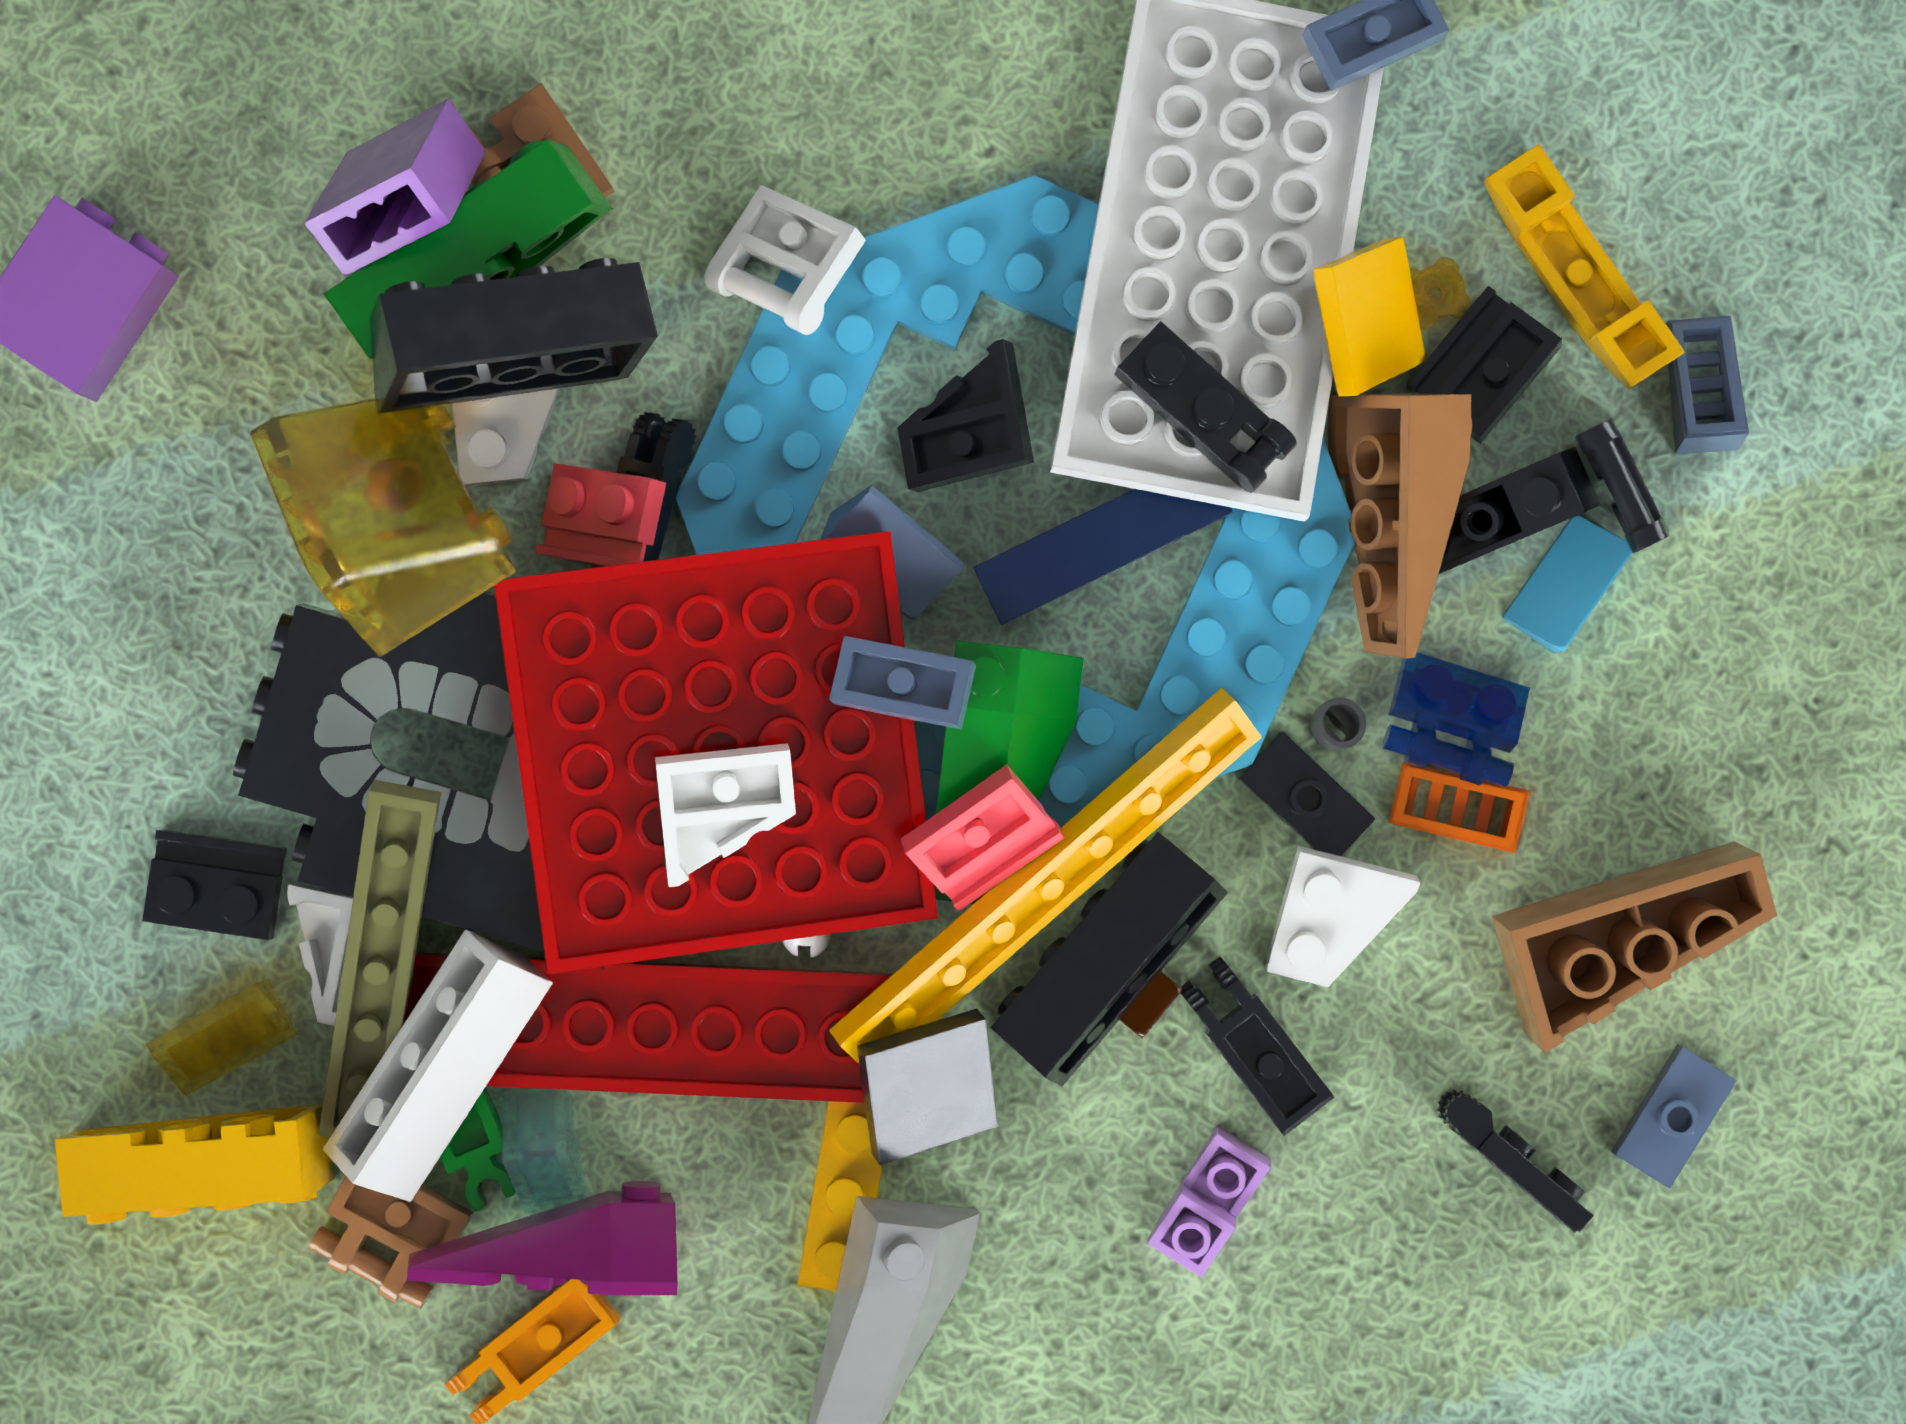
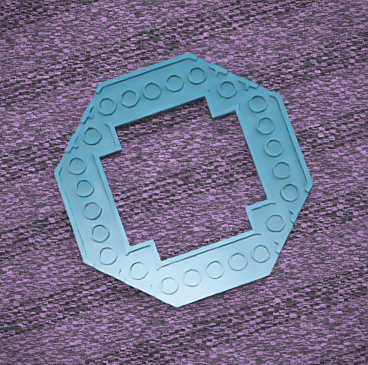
M1033 175L864 237L866 241L825 302L824 316L819 327L809 335H804L791 329L786 325L783 317L763 308L675 497L696 555L797 542L898 324L955 350L982 293L1075 336L1099 204ZM781 270L774 285L794 294L802 279ZM1324 438L1322 439L1311 512L1305 522L1231 507L1233 513L1224 518L1137 709H1131L1080 685L1076 723L1039 800L1045 812L1051 819L1054 818L1060 828L1221 687L1236 700L1261 735V738L1217 777L1253 764L1355 543L1352 532L1349 533L1348 519L1351 524L1352 514ZM914 720L927 821L936 814L946 727Z

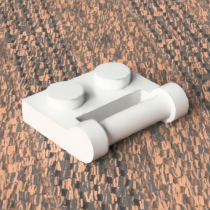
M760 185L710 261L704 276L707 288L727 297L735 294L783 317L786 325L791 329L804 335H809L819 327L824 316L825 302L866 240L856 227ZM753 256L802 279V282L794 294L744 271V266L749 258Z

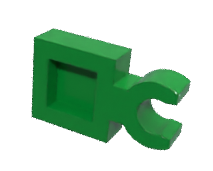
M487 1087L484 1088L440 1156L447 1175L465 1167L469 1176L465 1185V1196L468 1204L474 1211L481 1210L487 1205L486 1197L481 1188L483 1180L494 1179L499 1182L506 1198L513 1196L518 1191V1182L515 1174L506 1165L498 1163L495 1154L507 1150L511 1144Z

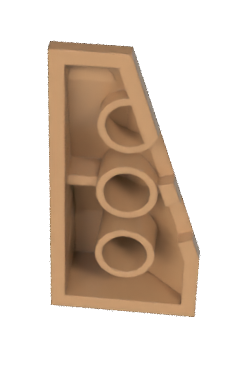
M1330 394L1328 452L1338 478H1345L1346 498L1352 514L1351 524L1348 519L1349 533L1352 532L1355 540L1359 565L1354 569L1351 581L1365 652L1399 658L1416 657L1470 462V437L1472 433L1471 394H1359L1357 396L1338 397V394Z

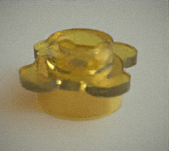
M1447 257L1439 258L1434 265L1421 271L1410 268L1421 329H1430L1437 320L1448 316L1457 319L1461 318L1470 308L1471 300L1466 294L1465 281L1459 272L1458 264L1453 259ZM1431 288H1437L1440 291L1438 299H1433L1430 296Z

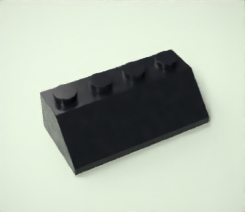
M600 258L582 264L577 270L555 272L552 266L543 265L524 269L512 278L491 280L488 274L476 273L459 277L452 281L451 285L426 288L422 282L410 281L389 287L385 290V293L379 294L370 316L374 392L377 412L382 414L628 378L658 337L640 262L618 264L614 258Z

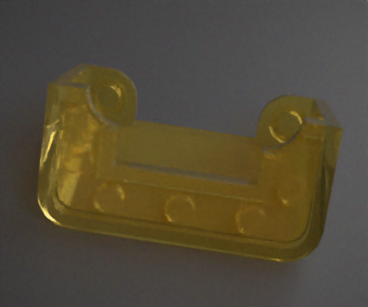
M374 397L274 416L251 430L250 435L298 554L320 591L379 657L517 572L505 549V546L513 541L509 530L492 507L481 512L476 506L446 447L452 444L448 431L456 427V424L444 405L378 414Z

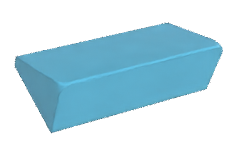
M1579 515L1570 518L1502 618L1553 654L1563 652L1632 555L1627 541Z

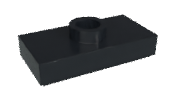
M1280 732L1255 758L1253 764L1248 766L1238 777L1247 788L1311 848L1317 851L1342 856L1376 819L1284 732Z

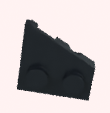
M1005 339L994 341L986 349L989 355L964 377L956 375L938 391L935 400L929 406L919 408L897 427L909 490L921 492L1034 463L1013 343Z

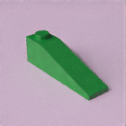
M956 640L954 657L973 661L976 669L962 730L946 727L936 814L1006 764L1039 801L1076 723L1083 658L1019 647ZM934 885L936 900L952 902L945 892L942 894ZM979 897L978 899H976L975 901H973V902L970 903V904H974V903H975L976 901H978L981 897Z

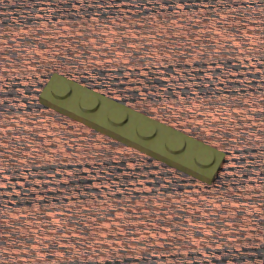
M373 780L370 787L319 1136L331 1137L405 1023L441 792L379 780Z

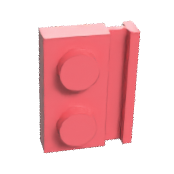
M554 463L541 525L546 526L547 530L544 544H537L535 553L601 567L642 562L646 546H653L666 483L648 477Z
M1006 764L902 837L901 842L905 854L942 894L944 892L952 900L953 906L960 911L1064 839V836L1057 821L1054 818L1051 819L1045 812L1043 805Z

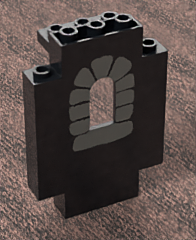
M398 564L393 566L390 576L379 573L375 582L368 611L379 614L376 625L361 621V616L338 609L328 611L305 603L296 605L293 615L282 613L271 646L272 651L281 653L274 678L263 676L259 684L252 713L262 716L255 741L246 738L243 740L234 765L233 776L243 779L238 796L316 818L314 826L303 823L294 847L291 861L302 864L297 881L343 895L354 896L368 794L373 780L441 792L422 917L545 952L496 595ZM398 708L414 709L508 737L509 741L491 799L400 773L384 766L375 756L371 744V734L377 720L391 710Z

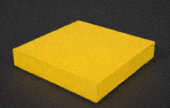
M1404 236L1383 239L1313 269L1338 397L1357 396L1426 361Z

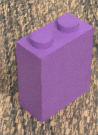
M448 98L346 152L304 224L341 273L346 276L449 224L486 151Z
M54 195L0 276V344L74 393L97 402L176 283L179 275L163 265L169 253L136 232L130 241L127 242L110 231L116 219L82 197L77 206L74 207Z

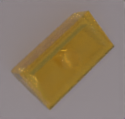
M269 979L249 986L154 1038L145 1045L156 1062L184 1096H187L298 1035V1032Z

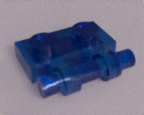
M1417 652L1415 658H1403L1388 714L1413 722L1411 730L1390 724L1385 733L1382 748L1405 755V763L1425 768L1430 763L1459 772L1460 780L1475 785H1481L1483 781L1507 787L1513 774L1514 763L1492 756L1490 748L1510 753L1518 744L1530 687ZM1435 730L1467 739L1466 747L1436 739Z

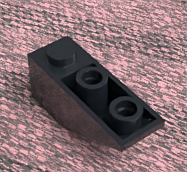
M1576 447L1556 453L1460 495L1439 574L1601 505Z

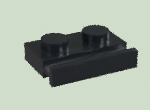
M1488 286L1407 382V388L1413 394H1471V437L1481 444L1562 347V338L1512 302L1509 304L1496 295L1494 289Z
M156 830L155 858L151 860L142 922L263 940L274 938L283 879L282 872L287 848L169 830Z

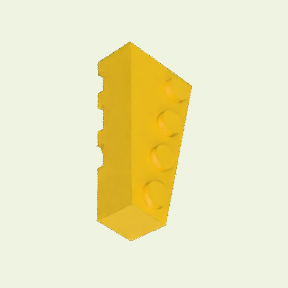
M323 1103L75 1130L56 1138L55 1148L62 1216L86 1215L87 1224H103L127 1218V1212L150 1211L151 1217H167L191 1211L190 1208L214 1206L215 1210H231L251 1206L254 1203H295L317 1198V1191L335 1179L333 1161L323 1151L329 1137L319 1136Z

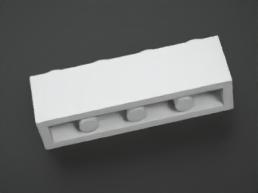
M465 929L327 1141L323 1151L353 1184L411 1202L553 982L521 953Z

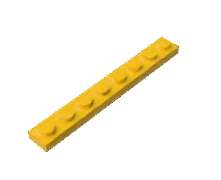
M1221 687L1061 827L1064 836L1063 840L984 894L834 1025L829 1031L839 1046L859 1063L857 1045L937 1021L1261 738V735L1236 700Z

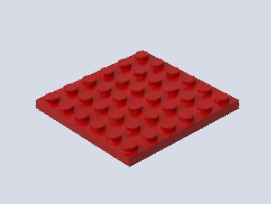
M891 531L493 580L548 974L938 919L934 884L905 854L901 842L902 837L926 821L914 720L835 705L829 700L844 636L905 647ZM788 743L791 755L796 814L769 831L763 830L755 833L750 837L745 846L723 858L722 855H719L689 874V880L680 886L669 887L655 757Z

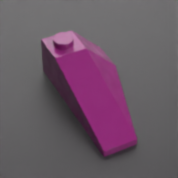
M648 1181L622 1183V1191H606L411 1253L408 1260L407 1280L487 1286L499 1283L501 1281V1274L514 1275L516 1283L527 1285V1289L549 1291L553 1286L565 1284L567 1279H578L588 1285V1294L677 1295L675 1201L671 1193L660 1192L661 1185L659 1183Z

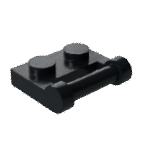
M1613 418L1575 436L1599 481L1604 479L1615 501L1611 506L1625 533L1624 537L1632 553L1667 538L1669 530Z

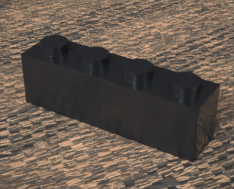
M1159 832L1150 841L1143 840L1126 856L1122 864L1124 872L1108 890L1103 888L1097 891L1087 901L1080 915L1083 920L1067 938H1058L1045 950L1039 961L1041 969L1025 987L1023 985L1016 987L1004 998L997 1011L1000 1017L990 1027L1040 1074L1062 1087L1116 1025L1119 1018L1159 971L1163 970L1228 893L1215 878Z

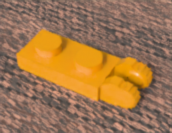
M567 1279L565 1284L559 1285L487 1342L479 1350V1355L451 1376L444 1385L452 1395L459 1391L463 1392L475 1383L482 1373L491 1368L504 1386L494 1394H488L475 1405L472 1413L469 1414L475 1424H483L514 1399L520 1402L620 1322L622 1316L605 1295L588 1294L587 1284L582 1283L578 1279Z

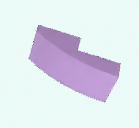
M1217 1125L1161 1214L1148 1238L1147 1244L1202 1278L1235 1230L1237 1216L1270 1170L1271 1158Z

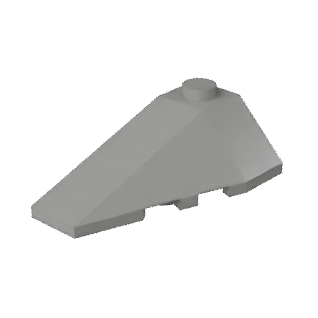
M864 1196L856 1197L808 1424H883L967 1274L980 1216L977 1209Z

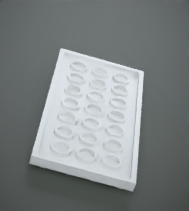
M1256 0L1135 1L1052 458L1051 473L1304 522L1310 516L1333 379L1313 269L1354 251L1384 69L1383 67L1331 91L1302 37L1308 24L1328 15ZM1160 321L1263 413L1283 424L1296 438L1297 446L1285 459L1280 460L1276 458L1265 470L1267 478L1253 493L1245 491L1234 483L1114 375L1117 367ZM1241 429L1230 443L1239 451L1246 452L1255 441Z

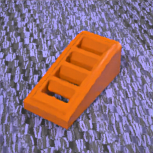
M1403 761L1389 823L1516 853L1531 790ZM1419 779L1432 781L1423 818L1411 815ZM1445 784L1457 787L1449 824L1437 821ZM1471 790L1483 793L1474 829L1462 827ZM1496 796L1508 799L1500 835L1488 833Z

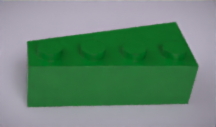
M549 139L543 142L535 140L528 143L511 157L509 166L489 180L475 185L464 194L449 224L360 268L324 293L368 358L372 359L370 316L379 294L385 293V290L389 287L410 281L422 282L426 288L451 285V282L459 277L476 273L488 274L491 280L515 277L517 273L524 269L541 266L613 209L569 146Z

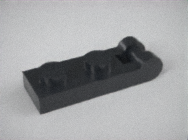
M1161 321L1123 360L1114 373L1119 380L1225 475L1247 492L1253 493L1267 478L1265 470L1276 458L1280 460L1285 459L1297 446L1296 438L1283 424L1263 413ZM1241 429L1255 441L1246 452L1239 451L1230 443Z

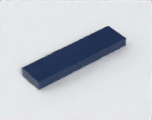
M1133 489L974 566L973 569L1002 626L1231 515L1233 511L1231 507Z

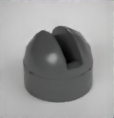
M1333 698L1323 703L1315 710L1311 719V734L1316 743L1332 751L1345 750L1357 744L1362 739L1366 730V718L1362 709L1357 703L1347 698ZM1325 714L1329 717L1332 724L1345 734L1346 737L1342 741L1323 722Z

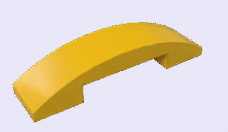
M1540 144L1485 178L1484 184L1505 226L1567 321L1597 358L1628 390L1685 353L1651 302L1647 300L1642 304L1574 209L1571 201L1575 194Z

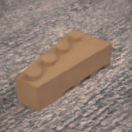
M1734 841L1491 917L1526 1036L1546 1053L1565 1042L1564 1036L1588 1022L1595 1024L1616 1011L1614 1007L1645 988L1653 990L1672 978L1671 973L1699 956L1705 959L1776 917L1777 913L1761 854Z

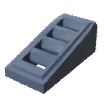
M1731 316L1667 321V327L1684 351V342L1717 340L1718 351L1684 353L1668 364L1676 454L1738 450L1748 436L1749 430ZM1719 366L1720 375L1689 378L1688 368ZM1721 392V402L1693 404L1692 394ZM1723 418L1722 423L1696 425V420Z

